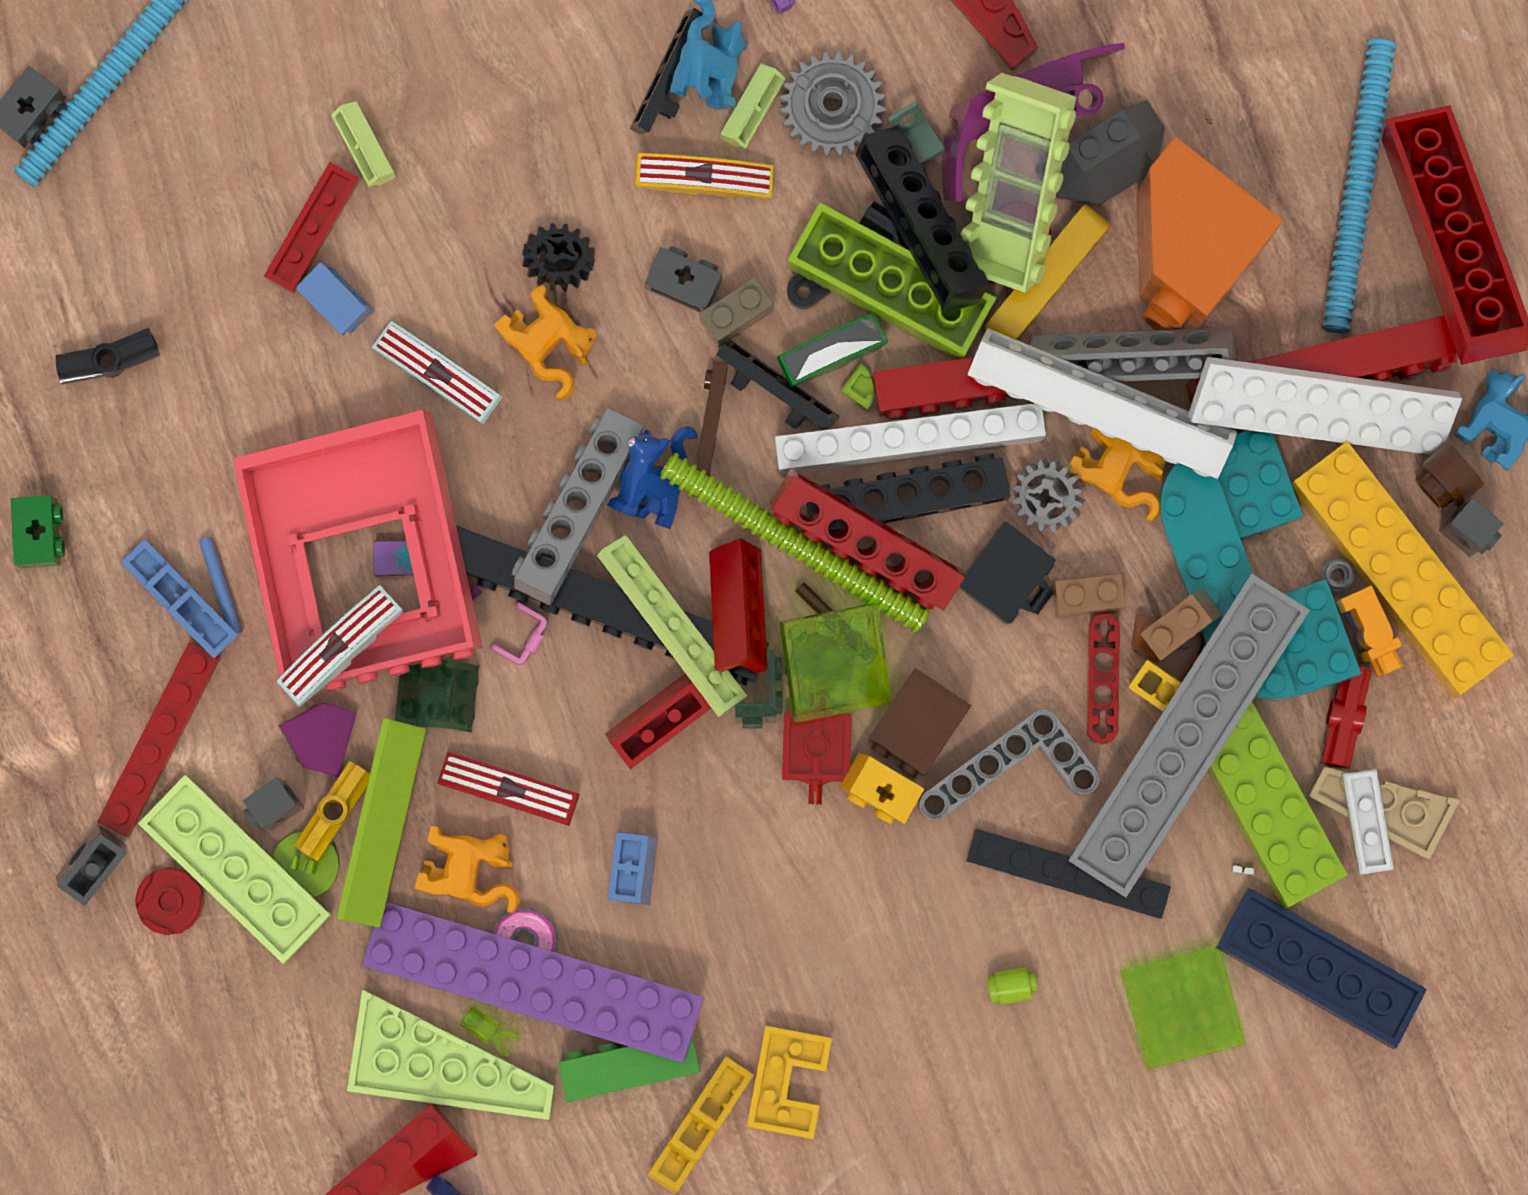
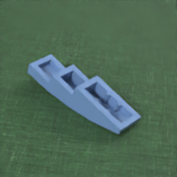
M146 539L121 561L124 567L213 658L238 636L227 622Z

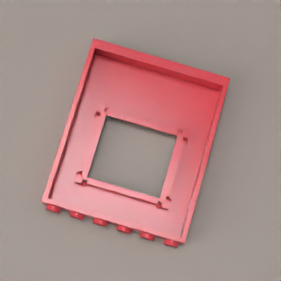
M422 409L233 458L279 678L324 634L304 543L402 519L421 609L402 613L376 635L377 639L351 660L350 666L324 686L326 691L346 688V682L355 679L358 680V684L378 680L377 674L389 671L390 676L410 672L409 666L420 663L422 668L442 664L441 658L453 656L454 660L470 658L474 656L473 650L483 648L432 413Z

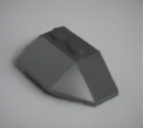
M1148 100L1122 109L1069 142L1068 155L1062 162L1060 173L1063 174V182L1061 188L1056 193L1057 199L1101 205L1146 177L1150 167L1160 155L1165 130L1163 123ZM1047 160L1035 170L1042 181Z

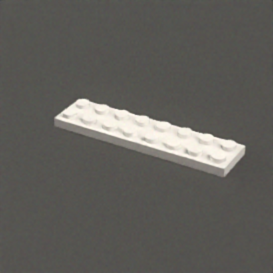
M1207 357L1188 417L1192 423L1340 443L1348 441L1349 444L1431 455L1447 441L1462 397L1459 392Z

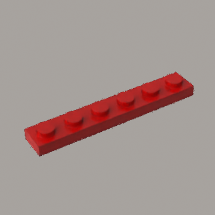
M191 642L188 643L97 823L125 837H130L221 659L220 656L217 655L213 658L205 649Z

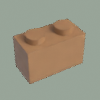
M1122 574L1055 581L1052 585L1056 619L1118 612L1126 608Z
M1200 589L1140 634L1161 661L1211 625L1222 614L1205 591Z

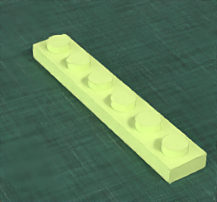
M626 535L597 554L598 558L718 717L747 697L728 670L724 672L715 670L714 651Z

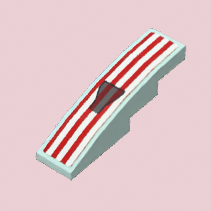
M390 321L372 346L377 353L399 366L407 374L481 424L485 423L502 399L498 393L392 321Z
M379 585L302 654L277 680V684L300 707L350 666L351 660L377 639L376 635L402 614V609Z

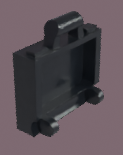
M1005 521L996 529L994 535L964 573L965 579L959 586V589L1002 623L1011 624L1019 614V609L1038 615L1052 597L1053 591L1043 577L1047 576L1053 569L1056 559ZM1038 585L1041 588L1030 604L1026 603L1025 601Z

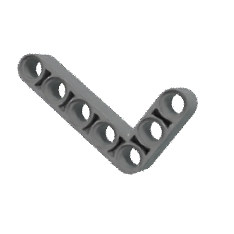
M1046 709L1038 710L925 792L919 800L918 809L920 814L929 821L942 819L1037 748L1067 788L1075 795L1085 796L1093 792L1098 786L1099 775L1057 716ZM1045 717L1050 721L1051 730L1048 734L1041 735L1035 731L1033 727L1035 718ZM1016 736L1023 740L1024 750L1021 754L1014 755L1007 750L1006 742L1008 738ZM1057 744H1065L1070 748L1071 758L1069 761L1061 762L1055 758L1053 750ZM990 756L996 760L997 770L994 774L987 775L980 770L979 762L981 758ZM1085 771L1090 775L1091 785L1088 789H1080L1075 785L1074 776L1076 772ZM963 776L969 780L970 790L968 793L960 795L953 790L952 781L955 777ZM930 796L939 797L943 802L942 812L937 815L928 813L925 809V800Z

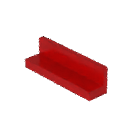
M739 538L714 548L709 552L715 670L724 672L742 665L758 674L768 670L761 549Z

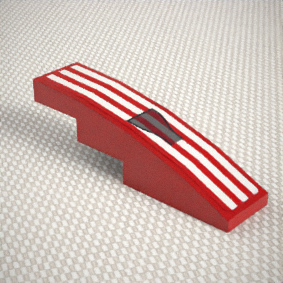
M447 752L437 782L439 785L570 826L580 796L579 793Z

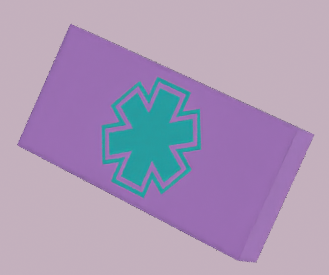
M406 541L374 542V576H414Z

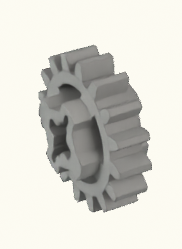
M1043 458L1038 461V466L1032 462L1026 466L1027 472L1022 471L1018 474L1017 478L1022 483H1017L1013 486L1012 490L1018 492L1019 496L1012 501L1014 504H1021L1022 509L1017 513L1018 516L1025 514L1029 516L1026 523L1028 526L1036 521L1038 522L1039 531H1043L1050 525L1052 532H1056L1060 528V523L1066 528L1072 524L1071 518L1076 519L1081 515V512L1076 507H1082L1086 503L1085 499L1079 497V494L1084 492L1086 487L1077 486L1076 481L1080 479L1081 475L1075 474L1072 476L1069 473L1072 465L1068 464L1064 468H1060V459L1056 458L1049 465L1047 459ZM1045 474L1042 483H1031L1036 476ZM1048 489L1049 494L1044 493V491ZM1049 495L1054 497L1052 501L1049 500ZM1056 507H1067L1062 514L1053 516Z

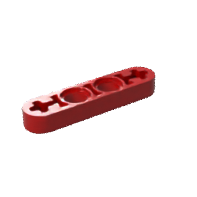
M1101 613L1095 616L1088 628L1087 735L1091 741L1100 745L1114 740L1118 732L1120 626L1116 617L1108 613ZM1102 620H1107V625L1113 626V631L1107 634L1106 644L1113 642L1114 649L1105 646L1094 648V642L1101 643V632L1095 631V626L1100 625ZM1107 653L1112 657L1113 666L1109 671H1099L1095 667L1094 659L1097 654ZM1099 686L1108 687L1112 692V700L1107 705H1100L1094 700V691ZM1093 709L1099 711L1113 710V716L1105 715V724L1111 727L1112 731L1106 733L1104 739L1100 738L1099 732L1093 731V726H1097L1100 723V714L1093 715Z

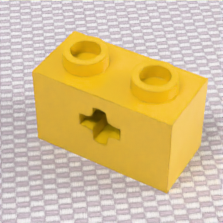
M1147 659L1128 688L1164 712L1182 681L1150 659Z
M858 753L839 787L849 793L846 798L848 801L863 809L866 804L876 809L874 816L890 825L894 820L905 824L924 791V788L862 753ZM878 786L884 791L882 797L876 792Z

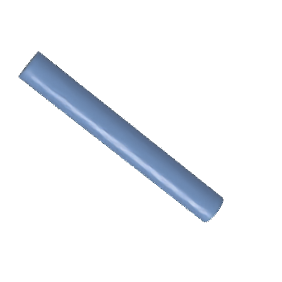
M212 537L199 540V544L224 619L239 634L243 631Z

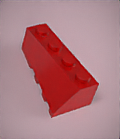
M431 1104L325 1195H400L477 1156V1154L435 1104Z

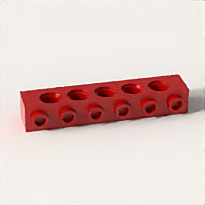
M790 469L770 501L771 508L775 511L773 516L788 526L792 522L803 528L802 533L809 539L817 543L822 539L831 544L832 547L830 549L844 559H848L849 556L861 562L859 567L873 576H876L878 573L889 579L887 583L894 589L905 593L906 589L917 595L916 600L920 604L931 610L936 606L944 611L965 579L962 569L793 469ZM813 502L818 506L814 514L806 516L799 512L803 504ZM841 519L846 522L845 528L840 532H831L828 529L829 524L833 520ZM864 536L873 537L875 539L874 544L868 549H860L857 547L860 538ZM892 553L903 555L902 561L895 566L887 565L885 563L886 558ZM918 571H930L931 576L927 581L920 583L914 580V576Z

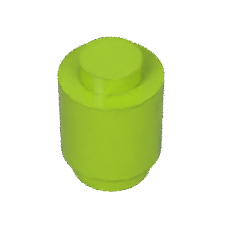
M1026 966L996 971L994 976L987 977L992 1004L1000 1002L1001 1005L1032 1000V992L1038 991L1034 971L1027 972Z

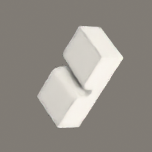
M1233 865L1231 872L1253 875L1254 868L1246 867L1242 871L1241 866Z

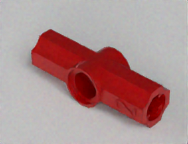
M1359 666L1360 676L1338 683L1335 698H1332L1327 713L1326 727H1328L1320 763L1337 768L1350 769L1357 735L1361 734L1365 722L1367 706L1364 704L1372 670Z

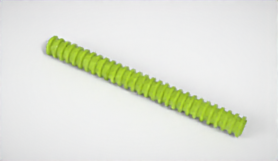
M678 453L670 456L660 473L662 480L667 478L670 480V485H679L678 489L680 491L687 490L688 496L695 495L698 502L705 501L706 507L713 506L716 513L723 512L724 518L731 517L734 524L741 523L742 529L749 528L752 535L759 534L760 540L767 539L770 546L777 545L778 551L785 550L788 557L791 555L795 556L796 562L803 561L806 568L809 566L813 567L814 573L821 572L824 579L827 577L831 578L832 584L839 583L842 590L845 588L849 589L850 595L855 593L860 601L863 599L867 600L866 604L868 606L873 604L878 612L881 610L885 611L884 615L886 617L891 615L896 623L898 621L903 622L902 626L904 628L911 627V632L914 634L923 627L930 615V609L921 607L918 601L913 602L910 595L903 596L902 592L895 591L890 585H885L884 579L877 580V576L869 575L863 569H859V564L856 562L851 564L849 563V558L843 559L831 552V547H823L822 541L817 543L809 539L802 533V529L797 531L794 524L788 526L768 513V508L761 509L758 502L755 504L751 503L750 497L745 499L740 491L737 493L733 492L732 486L727 488L724 486V481H715L714 475L709 477L706 475V470H697L696 464L689 465L688 459L684 458L681 460L678 458Z

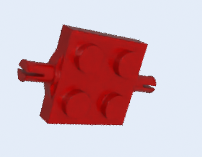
M811 689V709L804 712H784L782 780H797L809 784L808 804L814 805V791H816V805H822V784L843 782L850 769L851 714H835L825 710L826 690H819V703H817V689Z

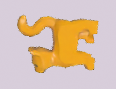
M541 285L530 293L534 309L540 316L538 319L527 326L524 324V315L517 309L511 318L505 314L493 326L508 345L520 352L535 376L542 381L558 380L561 382L562 386L555 396L557 399L563 400L572 394L575 388L574 378L570 372L560 367L546 368L543 361L555 347L564 342L571 356L575 357L580 364H587L585 357L592 350L597 333L591 327L584 328L575 325L564 310L548 301L549 292L545 286Z
M1092 427L1090 435L1106 450L1100 460H1096L1090 457L1089 450L1081 446L1077 455H1074L1069 463L1072 465L1069 473L1072 476L1080 474L1079 481L1098 487L1100 491L1112 497L1118 505L1131 508L1142 503L1149 506L1146 515L1147 521L1152 522L1156 520L1161 514V501L1159 497L1153 492L1145 490L1127 494L1123 489V485L1134 464H1137L1147 475L1160 481L1163 477L1162 474L1164 472L1162 469L1166 460L1161 455L1149 450H1138L1130 442L1118 437H1107L1098 429Z
M436 826L430 827L427 841L438 848V850L448 853L445 868L442 869L437 868L433 861L425 860L423 873H418L414 889L436 896L452 895L467 900L476 906H489L500 897H505L507 899V912L514 913L518 909L520 903L519 893L513 886L507 883L496 884L485 893L477 890L478 870L481 861L496 868H513V863L509 861L510 848L505 834L496 833L492 838L482 840L469 835L447 836L443 834L441 828Z

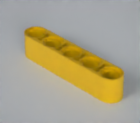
M1085 204L1048 248L1044 260L1045 274L1041 282L1035 284L1025 293L1014 289L990 318L984 329L987 330L989 328L1018 340L1112 224Z

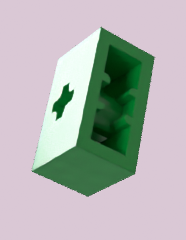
M51 495L10 498L14 565L20 569L61 566L60 557L65 556V542L63 537H59L58 525L63 524L62 504H57V499ZM38 524L46 529L45 533L40 534L39 539L32 535L33 531L38 530Z

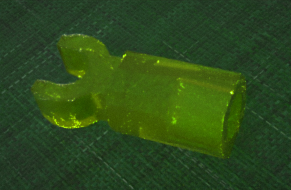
M473 1006L460 1023L461 1027L487 1044L490 1041L495 1043L496 1050L503 1056H509L511 1053L502 1045L504 1038L511 1037L517 1042L520 1040L516 1032L510 1030L502 1031L499 1029L501 1024Z

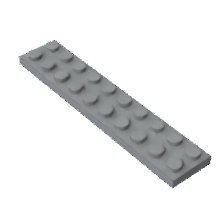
M1254 574L1250 575L1070 857L1069 861L1124 897L1128 896L1310 609Z

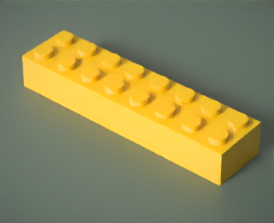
M1348 441L1292 483L1296 497L1344 559L1351 564L1365 586L1372 585L1382 608L1452 698L1461 696L1514 655Z

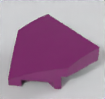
M321 703L311 706L310 709L290 720H286L279 724L278 727L293 750L297 763H301L303 768L338 777L357 712Z

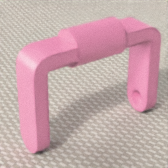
M517 602L515 607L541 621L536 631L533 630L525 643L524 651L520 658L515 657L493 643L490 648L516 664L523 665L531 653H536L545 638L542 634L548 622L542 615Z

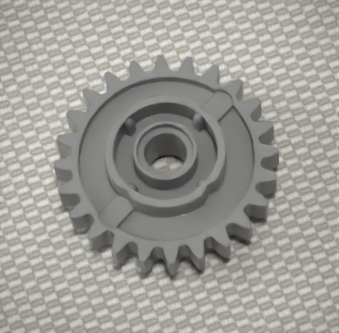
M839 51L834 59H830L828 53L824 52L823 60L818 61L814 55H811V65L807 66L805 63L799 62L801 73L790 71L789 77L793 83H783V89L789 93L780 96V102L787 105L780 109V115L789 117L783 122V127L794 128L790 134V139L802 138L800 148L803 149L808 144L811 145L812 155H815L819 149L823 150L825 158H828L831 151H835L838 158H841L843 149H847L851 155H854V145H860L864 135L875 132L872 127L882 126V121L876 117L884 115L886 109L878 105L885 101V95L876 93L882 88V83L872 82L875 71L872 70L865 73L864 61L857 66L854 65V55L852 54L846 61L842 60ZM834 98L840 101L842 107L837 111L831 112L825 109L823 104L826 100Z

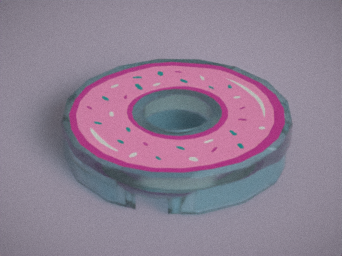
M518 908L514 913L507 912L496 922L492 934L515 940L520 932L527 931L534 938L533 946L552 952H557L558 934L554 924L544 913L533 908Z

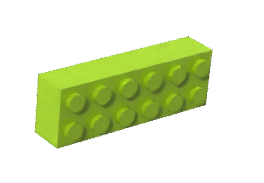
M820 202L787 261L786 268L801 274L808 280L814 281L823 288L829 289L832 293L869 313L874 312L876 317L956 360L965 357L996 300V297L985 292L979 304L944 313L909 250Z
M1251 702L1207 771L1282 907L1289 908L1348 876L1257 709L1253 702Z

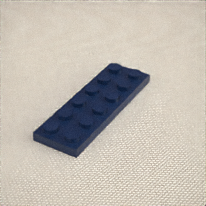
M1251 888L1245 891L1215 947L1393 1050L1398 1047L1427 990Z

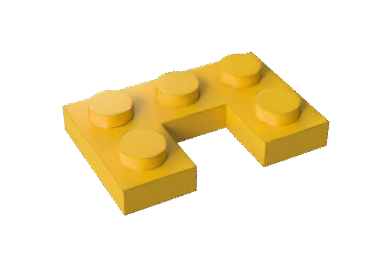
M765 1025L747 1127L814 1139L820 1105L787 1099L792 1066L826 1072L832 1038Z

